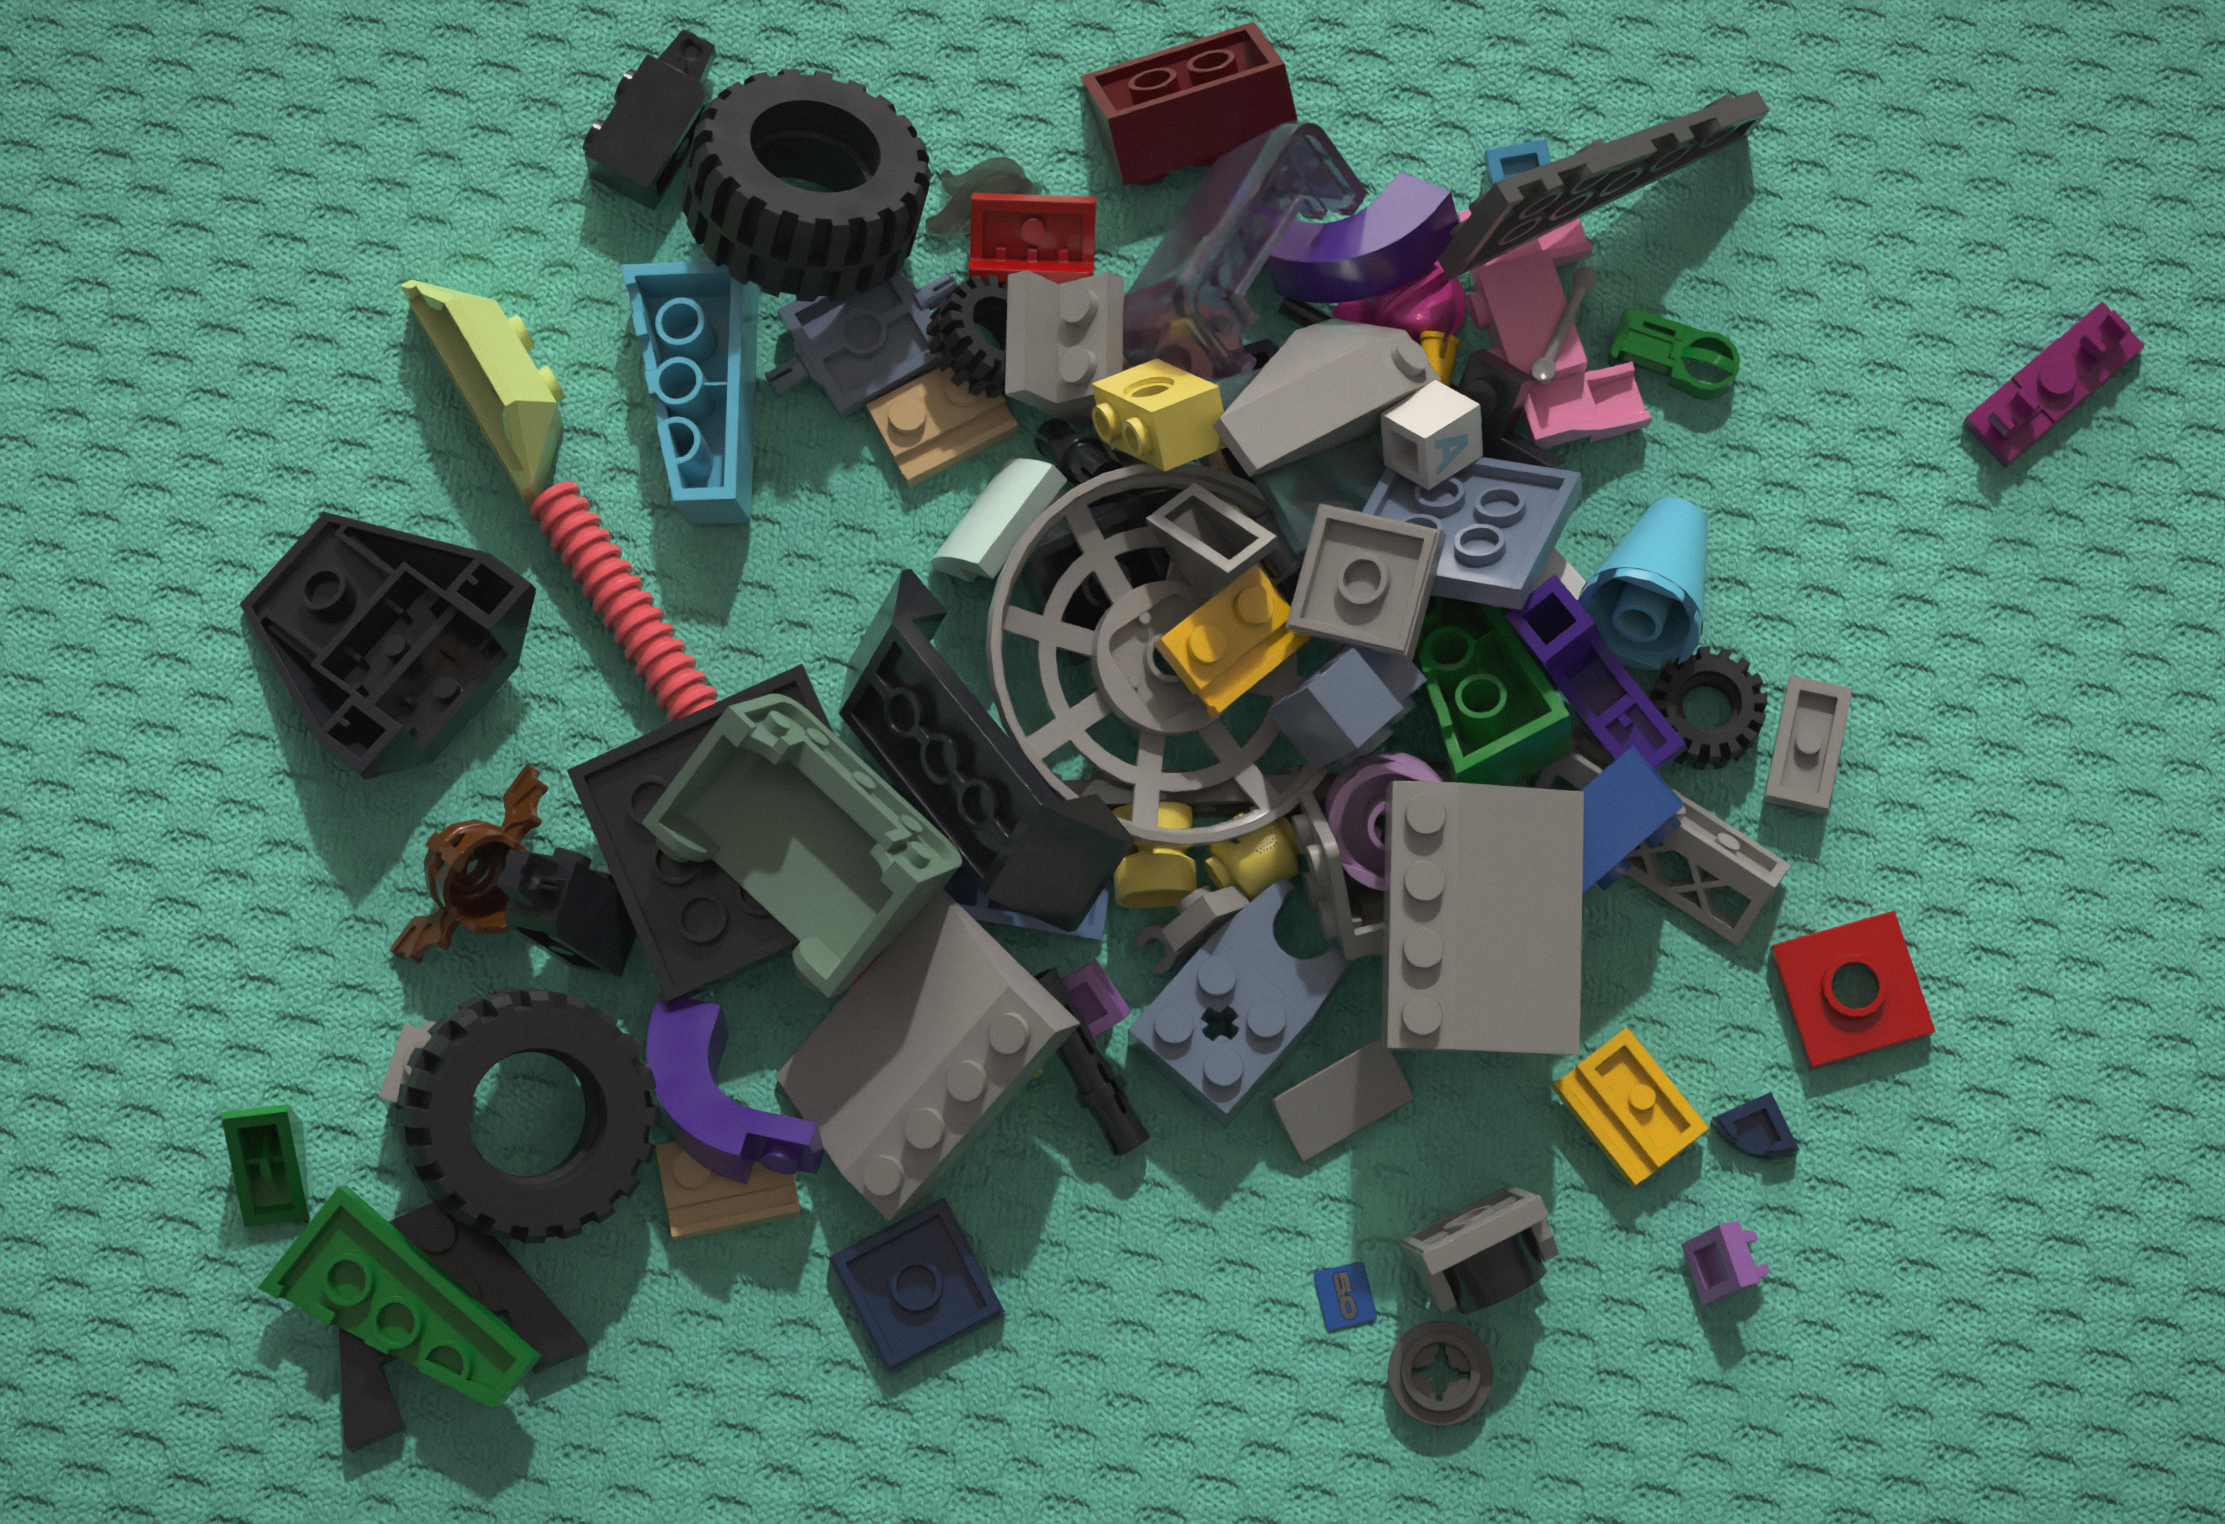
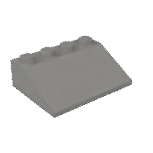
M1392 781L1386 787L1381 1050L1580 1055L1584 792L1420 781Z
M942 888L893 939L775 1077L804 1120L818 1123L823 1147L841 1174L889 1221L915 1210L1079 1026L1080 1022Z

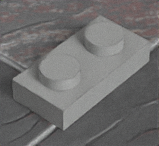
M1794 675L1789 676L1763 796L1764 802L1822 815L1826 814L1829 809L1853 688Z

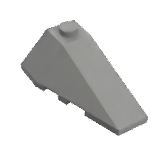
M1329 319L1295 330L1212 426L1248 476L1252 477L1380 431V414L1432 381L1437 380L1440 382L1442 379L1429 363L1424 349L1413 341L1405 330Z

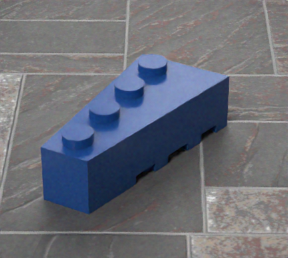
M1634 745L1580 790L1584 792L1582 894L1595 883L1603 891L1606 890L1633 866L1626 859V856L1645 840L1653 849L1682 824L1674 814L1683 807L1684 802Z

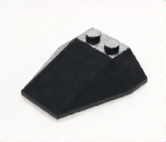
M323 512L245 597L240 606L318 743L324 750L361 778L368 780L434 762L511 676L519 665L536 588L532 583L490 553Z

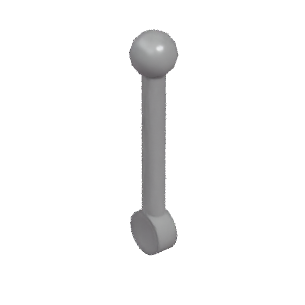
M1581 267L1573 274L1572 279L1575 287L1544 355L1534 360L1531 365L1530 375L1534 377L1536 384L1546 385L1554 379L1556 372L1554 361L1586 291L1593 289L1597 284V275L1590 267Z

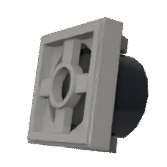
M1510 1184L1400 1239L1401 1242L1398 1243L1407 1264L1415 1268L1436 1310L1440 1309L1441 1313L1456 1307L1459 1313L1467 1314L1506 1300L1527 1289L1547 1273L1541 1258L1543 1261H1547L1559 1255L1554 1237L1545 1220L1550 1215L1541 1196Z

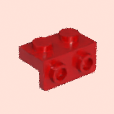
M972 193L968 279L972 276L980 275L983 281L988 275L997 276L998 287L1001 288L1008 280L1009 274L1025 270L1036 273L1057 284L1094 276L1096 197Z

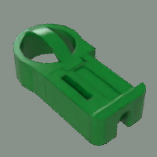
M1627 308L1622 313L1607 361L1610 367L1615 366L1616 361L1623 363L1632 362L1635 367L1669 377L1668 387L1683 391L1695 399L1712 400L1720 398L1732 387L1739 371L1740 357L1737 348L1731 340L1720 333L1702 331L1635 308ZM1702 348L1714 349V350L1718 351L1719 353H1721L1722 355H1720V354H1718V353H1716V352L1710 351V350L1702 349ZM1684 359L1708 363L1724 370L1729 376L1721 382L1714 384L1700 383L1693 379L1686 371Z

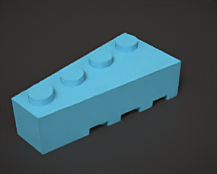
M712 261L622 264V274L625 286L629 292L633 310L631 314L636 336L639 339L646 368V371H644L656 413L657 430L673 501L689 525L751 523L759 286L751 281L744 285L730 276L729 268L726 265L722 264L717 267Z

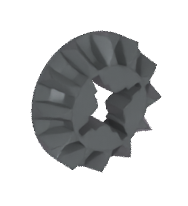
M1430 1321L1417 1325L1406 1332L1395 1345L1387 1369L1392 1398L1411 1419L1430 1424L1436 1428L1463 1423L1484 1405L1493 1383V1365L1484 1343L1468 1328L1450 1321ZM1439 1347H1444V1358H1447L1446 1364L1448 1369L1458 1371V1374L1469 1375V1378L1449 1381L1445 1392L1441 1395V1401H1436V1392L1433 1391L1432 1380L1422 1378L1421 1375L1412 1374V1371L1431 1368L1435 1357L1438 1356Z

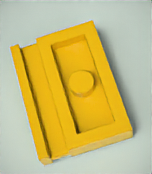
M1255 564L1167 632L1154 645L1192 694L1197 693L1208 707L1206 709L1207 713L1212 718L1312 637L1293 633L1285 628L1291 607L1259 566Z
M1628 1027L1579 1063L1575 1069L1563 1078L1557 1080L1552 1086L1553 1091L1633 1190L1709 1130V1127Z

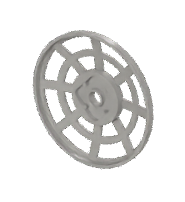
M1147 463L1102 473L1071 489L1041 513L1014 545L998 577L988 612L986 658L990 689L1001 724L1009 739L1060 801L1079 798V796L1059 780L1042 759L1069 741L1096 768L1121 782L1133 785L1131 821L1117 817V819L1135 841L1173 847L1217 844L1250 834L1287 814L1300 803L1299 794L1315 790L1336 763V760L1317 771L1306 762L1292 782L1278 793L1254 764L1266 752L1281 731L1266 712L1260 726L1247 743L1240 747L1219 719L1231 704L1211 718L1206 711L1208 707L1197 693L1193 695L1178 675L1170 676L1163 674L1154 664V643L1212 596L1203 601L1171 557L1165 581L1152 582L1133 589L1114 557L1141 548L1163 546L1149 527H1140L1118 533L1104 540L1087 505L1102 497L1131 489L1170 487L1185 490L1191 484L1196 483L1217 498L1232 503L1254 517L1271 508L1284 531L1303 555L1306 553L1312 530L1279 499L1245 479L1205 466L1183 464L1164 472ZM1065 520L1083 555L1075 560L1058 580L1045 605L1043 615L1009 605L1014 585L1029 556L1046 535ZM1091 572H1093L1111 603V606L1098 622L1095 631L1061 622L1063 612L1072 594ZM1275 585L1274 587L1281 594V596L1284 597L1285 595L1283 594V592L1277 585ZM1004 631L1038 642L1037 663L1040 684L1054 720L1026 737L1016 718L1006 686L1002 653ZM1334 642V650L1336 651L1343 644ZM1056 648L1090 657L1091 674L1097 691L1072 708L1068 706L1058 678ZM1296 651L1280 663L1275 671L1269 672L1245 693L1270 697L1269 708H1271L1305 678V676L1297 675L1298 662ZM1112 712L1124 724L1139 731L1135 766L1127 764L1108 753L1091 739L1085 730ZM1197 732L1219 762L1214 766L1193 772L1163 773L1161 771L1165 738L1180 737ZM1232 778L1256 806V809L1239 818L1208 827L1184 829L1157 827L1160 792L1197 791L1221 784Z

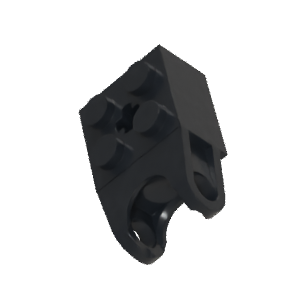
M1202 465L1221 471L1217 465ZM1170 487L1131 489L1121 492L1112 499H1098L1087 506L1104 540L1118 533L1140 527H1148L1146 518L1184 489ZM1065 520L1046 535L1029 556L1021 571L1027 590L1039 615H1043L1045 605L1058 580L1070 565L1083 555ZM1163 547L1141 548L1114 557L1133 589L1144 584L1165 581L1170 556ZM1091 572L1072 594L1063 612L1061 622L1095 631L1098 622L1111 606V603L1100 584L1095 588L1088 585ZM1056 648V656L1072 667L1090 660V657Z

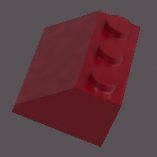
M1254 22L1080 76L1110 164L1124 186L1129 184H1153L1164 179L1167 176V172L1190 165L1196 167L1210 166L1223 160L1227 153L1246 147H1270L1282 141L1284 135L1300 131L1285 63Z

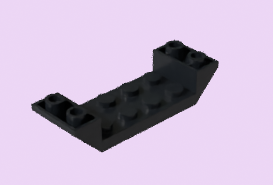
M912 569L902 570L848 662L839 715L910 804L956 847L962 858L960 866L985 897L1066 932L1076 931L1135 839L1098 794L1060 801L930 643L945 618L947 611Z

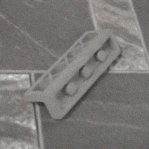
M1576 726L1571 732L1573 753L1545 767L1533 788L1549 789L1557 775L1581 790L1614 760L1593 736ZM1670 787L1684 802L1683 807L1674 814L1682 824L1655 848L1652 849L1644 840L1630 852L1626 859L1633 866L1626 874L1738 946L1768 899L1781 883L1791 864ZM1675 850L1687 858L1693 878L1673 881L1662 874L1656 853ZM1641 855H1642L1644 861H1642L1641 859H1639V858L1636 857V856H1641ZM1705 870L1712 875L1706 876ZM1729 885L1751 900L1738 922L1715 908L1710 888ZM1690 891H1697L1698 896Z

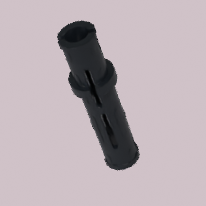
M1049 968L1034 975L1033 977L1080 1022L1079 1026L1056 1050L1078 1090L1075 1098L1082 1109H1089L1114 1157L1139 1147L1149 1139L1150 1135L1139 1117H1137L1123 1090L1126 1082L1119 1071L1113 1072L1108 1061L1104 1058L1097 1045L1098 1043L1066 990V986L1057 968Z

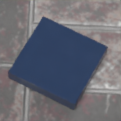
M945 1197L829 1257V1261L889 1376L1005 1316V1311Z

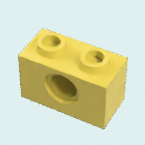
M1157 358L1092 383L1096 406L1092 409V419L1101 439L1105 443L1164 472L1227 447L1212 426L1224 413L1219 386Z

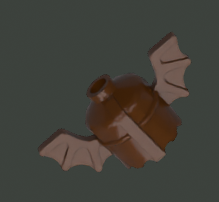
M530 764L525 765L503 796L505 819L501 827L478 819L453 823L442 832L437 833L435 831L426 843L429 848L423 864L426 887L440 909L428 916L413 917L391 946L390 952L400 959L406 957L418 965L421 963L424 955L431 949L439 947L445 951L448 950L451 946V936L460 924L472 932L481 935L489 933L502 934L510 931L507 929L504 913L509 897L497 884L500 874L505 869V859L509 850L528 851L521 845V841L531 829L539 827L542 823V820L537 815V806L540 798L548 791L549 787L538 780L540 771Z

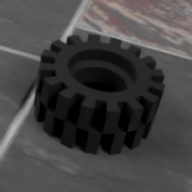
M980 275L972 276L966 282L963 281L932 312L929 317L932 321L927 325L926 335L934 337L928 343L930 354H942V357L936 363L941 372L950 367L955 372L954 376L950 379L952 383L959 387L966 380L969 382L968 393L978 396L985 389L987 398H996L1001 392L1005 396L1008 280L999 288L998 277L988 275L983 281ZM974 323L990 331L998 341L1001 350L988 344L980 336Z
M1710 646L1699 647L1696 654L1691 655L1688 660L1678 664L1680 658H1677L1673 664L1669 661L1655 682L1649 700L1682 738L1688 748L1673 760L1681 765L1687 759L1694 762L1693 769L1704 770L1706 765L1714 763L1715 769L1726 767L1730 759L1733 758L1736 762L1745 755L1747 749L1754 744L1766 717L1764 710L1768 702L1767 693H1761L1760 691L1763 681L1759 673L1751 676L1748 672L1750 663L1743 657H1741L1738 663L1729 659L1732 653L1730 650L1721 648L1719 654L1716 655L1710 654ZM1705 686L1721 691L1727 697L1731 706L1730 720L1723 727L1716 730H1702L1692 725L1687 720L1683 711V699L1691 690Z

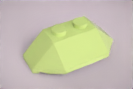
M415 280L402 284L401 288L410 310L527 510H529L533 501L544 490L564 424L557 402L565 399V395L548 365L537 370L527 351L535 348V344L524 323L517 314L507 319L496 300Z

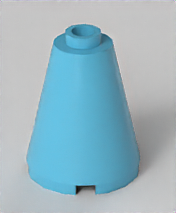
M1663 498L1654 502L1584 584L1577 599L1579 604L1596 623L1602 638L1622 665L1643 670L1661 669L1663 661L1680 658L1678 662L1680 664L1688 660L1700 641L1703 631L1708 521L1698 507L1686 500Z

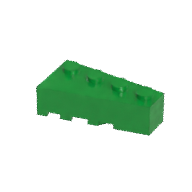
M1430 596L1412 662L1427 679L1421 685V690L1451 782L1510 786L1573 753L1570 713L1499 609L1483 603Z

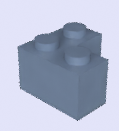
M1343 644L1266 712L1315 771L1335 760L1343 768L1359 755L1363 757L1368 755L1392 735L1393 730L1390 726L1416 706L1417 703L1411 697V694L1427 679L1410 659Z

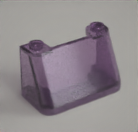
M1292 120L1284 122L1222 154L1214 162L1124 296L1123 356L1132 367L1158 358L1206 381L1242 386L1257 363V360L1251 353L1244 352L1243 330L1244 326L1252 327L1258 318L1243 295L1298 212L1304 218L1318 220L1324 218L1328 209L1335 215L1353 217L1368 194L1326 132L1318 124Z

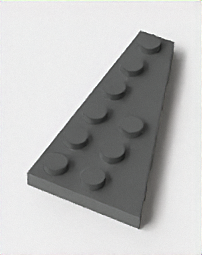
M1757 90L1735 98L1731 94H1727L1696 112L1605 143L1603 139L1596 140L1580 149L1574 155L1497 181L1487 193L1471 203L1469 210L1472 214L1450 231L1449 234L1452 240L1437 260L1449 280H1452L1748 137L1770 110Z

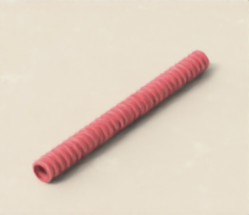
M571 481L562 482L542 492L533 501L529 509L533 521H541L539 529L544 537H552L550 546L554 552L562 553L560 560L565 568H573L571 572L573 581L576 584H584L581 589L585 599H594L592 604L596 615L605 616L602 623L607 631H615L613 640L616 645L626 647L623 653L626 660L631 663H637L634 668L638 678H647L645 688L649 694L658 695L655 702L660 710L669 711L666 716L669 724L716 703L718 697L716 690L711 686L705 687L707 682L706 675L703 671L694 670L696 660L692 655L683 654L686 649L685 644L681 639H673L675 634L673 626L670 623H662L665 617L661 608L652 607L654 599L650 592H641L643 587L642 580L639 576H631L633 568L628 560H620L622 551L619 546L609 544L612 539L611 534L607 529H599L601 525L599 516L596 513H588L591 508L590 503L586 498L578 497L580 494L578 485ZM879 954V955L870 963V965L851 983L852 985H854V984L860 979V977L867 971V969H868V968L873 964V962L880 956V954Z

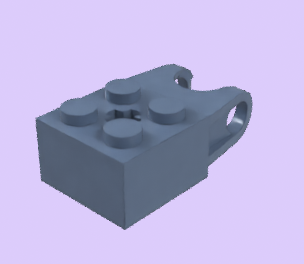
M1285 878L1278 880L1217 930L1128 1029V1046L1224 1129L1227 1128L1310 1034V1030L1356 961V959L1346 961L1339 945L1329 949L1320 957L1308 960L1294 958L1278 946L1273 930L1279 922L1284 907L1295 893V886ZM1213 1021L1229 1023L1231 1025V1034L1235 1037L1229 1040L1227 1037L1220 1035L1214 1041L1206 1037L1208 1035V1023Z

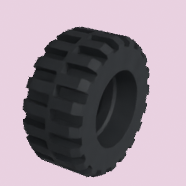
M782 69L777 73V76L770 77L767 72H762L745 79L744 85L737 81L720 92L717 98L709 102L702 111L699 124L696 125L681 196L682 211L687 218L686 224L697 244L704 243L703 251L717 267L722 264L726 265L729 268L730 276L744 285L751 281L762 286L763 293L779 297L780 292L796 295V301L814 302L817 296H828L830 302L844 300L851 297L854 290L864 294L882 285L883 280L886 281L893 277L903 267L905 258L910 256L930 186L929 156L921 138H917L918 133L905 115L897 116L893 103L882 95H878L876 98L866 93L864 85L849 79L846 84L833 80V74L815 71L813 76L801 75L799 69ZM779 178H797L811 181L833 192H815L801 189Z
M535 988L495 990L491 996L482 999L473 997L458 1005V1012L449 1019L441 1017L427 1031L431 1038L423 1049L415 1047L406 1064L413 1067L407 1085L400 1083L397 1103L403 1105V1121L397 1122L399 1142L406 1144L410 1157L405 1161L413 1177L420 1180L427 1189L425 1194L439 1208L454 1216V1219L487 1235L502 1240L507 1238L515 1239L523 1243H545L546 1238L554 1236L567 1239L581 1234L582 1226L588 1222L594 1221L600 1224L613 1215L615 1210L612 1204L621 1195L630 1198L641 1183L634 1176L641 1162L651 1163L656 1145L648 1143L651 1126H660V1106L651 1104L650 1090L657 1087L652 1069L642 1065L638 1056L643 1050L634 1037L623 1033L616 1026L618 1020L603 1009L590 1006L583 999L568 994ZM519 1053H543L564 1063L578 1078L585 1100L584 1125L575 1147L556 1167L546 1173L534 1176L510 1175L488 1163L473 1143L469 1123L471 1102L482 1078L500 1060Z

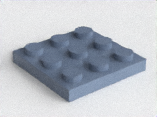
M1480 457L1435 487L1427 490L1387 467L1361 513L1442 530L1446 534L1430 596L1448 597L1488 604L1493 607L1522 610L1582 494L1581 473Z

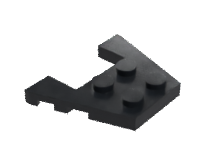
M434 1202L388 1221L495 1316L498 1317L509 1312L518 1336L542 1356L532 1368L535 1374L590 1351L587 1342L496 1237L482 1233L454 1219V1216L439 1208ZM339 1327L344 1441L348 1450L353 1453L402 1432L407 1428L383 1370L385 1364L399 1358L392 1354L387 1355L365 1344V1340Z

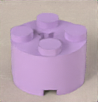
M1392 751L1376 752L1364 757L1361 755L1353 760L1351 764L1340 772L1332 783L1324 805V817L1337 842L1342 867L1356 881L1384 891L1385 834H1382V828L1376 818L1379 814L1386 815V787L1392 781L1443 782L1439 775L1425 762L1414 756Z

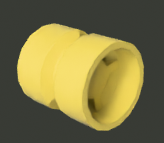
M1159 801L1157 827L1170 829L1193 828L1192 807L1178 802ZM1132 804L1112 810V813L1117 817L1131 821ZM1134 841L1113 874L1115 904L1133 909H1158L1177 906L1182 899L1197 890L1195 860L1185 855V851L1193 846L1173 847Z

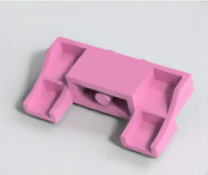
M1470 210L1458 212L1459 223L1469 218L1472 214ZM1580 218L1471 270L1475 283L1473 292L1467 293V303L1476 329L1486 328L1492 349L1487 351L1529 375L1534 360L1543 357L1567 304L1555 267L1587 259L1592 255L1593 247L1591 241L1586 239ZM1573 320L1554 361L1556 367L1554 379L1546 385H1539L1533 381L1520 414L1528 441L1545 449L1584 437H1588L1589 442L1592 443L1648 427L1652 418L1649 410H1645L1634 378L1635 369L1633 363L1628 362L1609 368L1585 372L1588 361Z

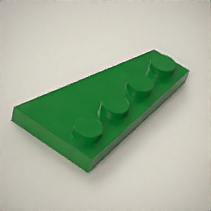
M338 1186L258 1287V1289L277 1299L283 1298L307 1310V1314L328 1325H336L365 1340V1344L387 1355L392 1354L418 1367L420 1372L492 1409L499 1408L505 1403L542 1357L348 1186Z

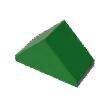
M288 1104L222 1112L221 1120L244 1227L309 1219L310 1205L302 1120Z

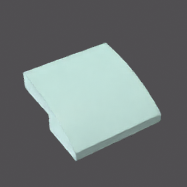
M1024 458L1006 461L929 563L940 572L972 582L977 575L993 579L1007 561L1014 545L1034 520L1045 511L1067 479L1053 464Z

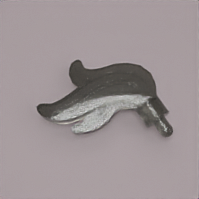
M1003 156L980 162L960 175H953L946 169L941 174V184L943 190L953 197L938 215L926 219V229L932 234H948L963 227V235L968 236L971 230L972 193L1041 195L1043 189L1026 178L1022 167L1015 160Z

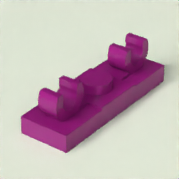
M2101 302L1966 416L1963 425L2006 469L2141 354L2145 345L2132 333V328L2115 310L2111 311Z

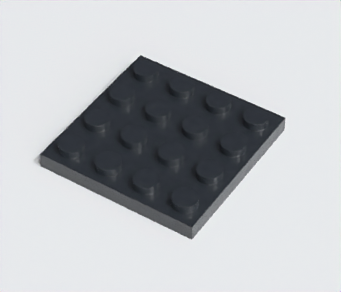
M803 664L567 770L668 1004L684 997L690 998L793 951L800 943L791 932L712 858L701 862L689 860L685 863L673 860L658 847L656 843L657 837L642 822L728 706L769 694H781L800 703L834 734Z

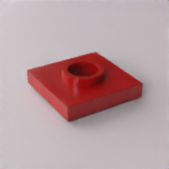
M1895 910L1771 946L1769 951L1809 1071L1927 1038L1935 1033V1028ZM1860 964L1872 971L1870 975L1878 986V994L1872 1004L1864 1008L1852 1009L1837 1001L1832 992L1831 982L1834 973L1842 966Z

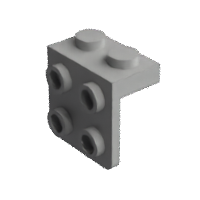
M1312 791L1299 794L1302 815L1292 817V825L1301 855H1307L1310 871L1302 873L1304 887L1311 909H1317L1325 939H1337L1346 961L1369 955L1383 956L1384 891L1363 885L1351 877L1347 871H1343L1337 842Z

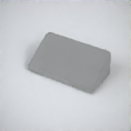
M1380 1037L1271 1100L1270 1110L1303 1164L1414 1100V1096L1392 1052L1381 1050Z

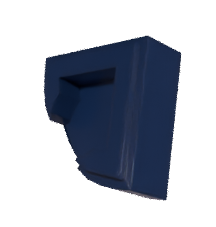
M1772 1092L1717 1115L1710 1121L1717 1134L1729 1146L1747 1156L1775 1160L1791 1157L1799 1152V1148Z

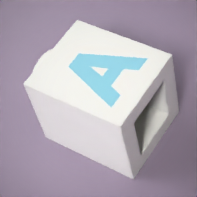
M1437 380L1432 381L1380 414L1384 465L1427 490L1435 487L1483 456L1480 404Z

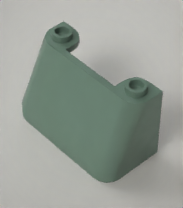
M769 694L728 706L642 822L657 837L656 843L658 847L673 860L685 863L689 860L701 862L712 858L800 941L792 952V959L797 967L795 970L797 977L809 989L824 994L828 999L843 993L945 886L962 864V858L958 850L941 832L810 711L795 700L781 694Z

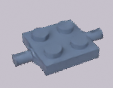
M898 271L893 277L886 281L883 280L882 285L864 294L854 290L852 296L844 300L830 302L828 296H817L814 302L795 300L777 310L778 316L794 342L796 357L764 373L769 386L772 387L774 394L778 397L781 393L809 378L815 386L825 393L840 420L865 407L867 403L937 367L936 363L942 357L941 353L930 354L928 343L934 338L926 335L927 325L931 322L929 318L931 316L930 311L938 307L958 286L956 280L954 281L953 275L948 271L941 277L917 289L914 284L901 276Z

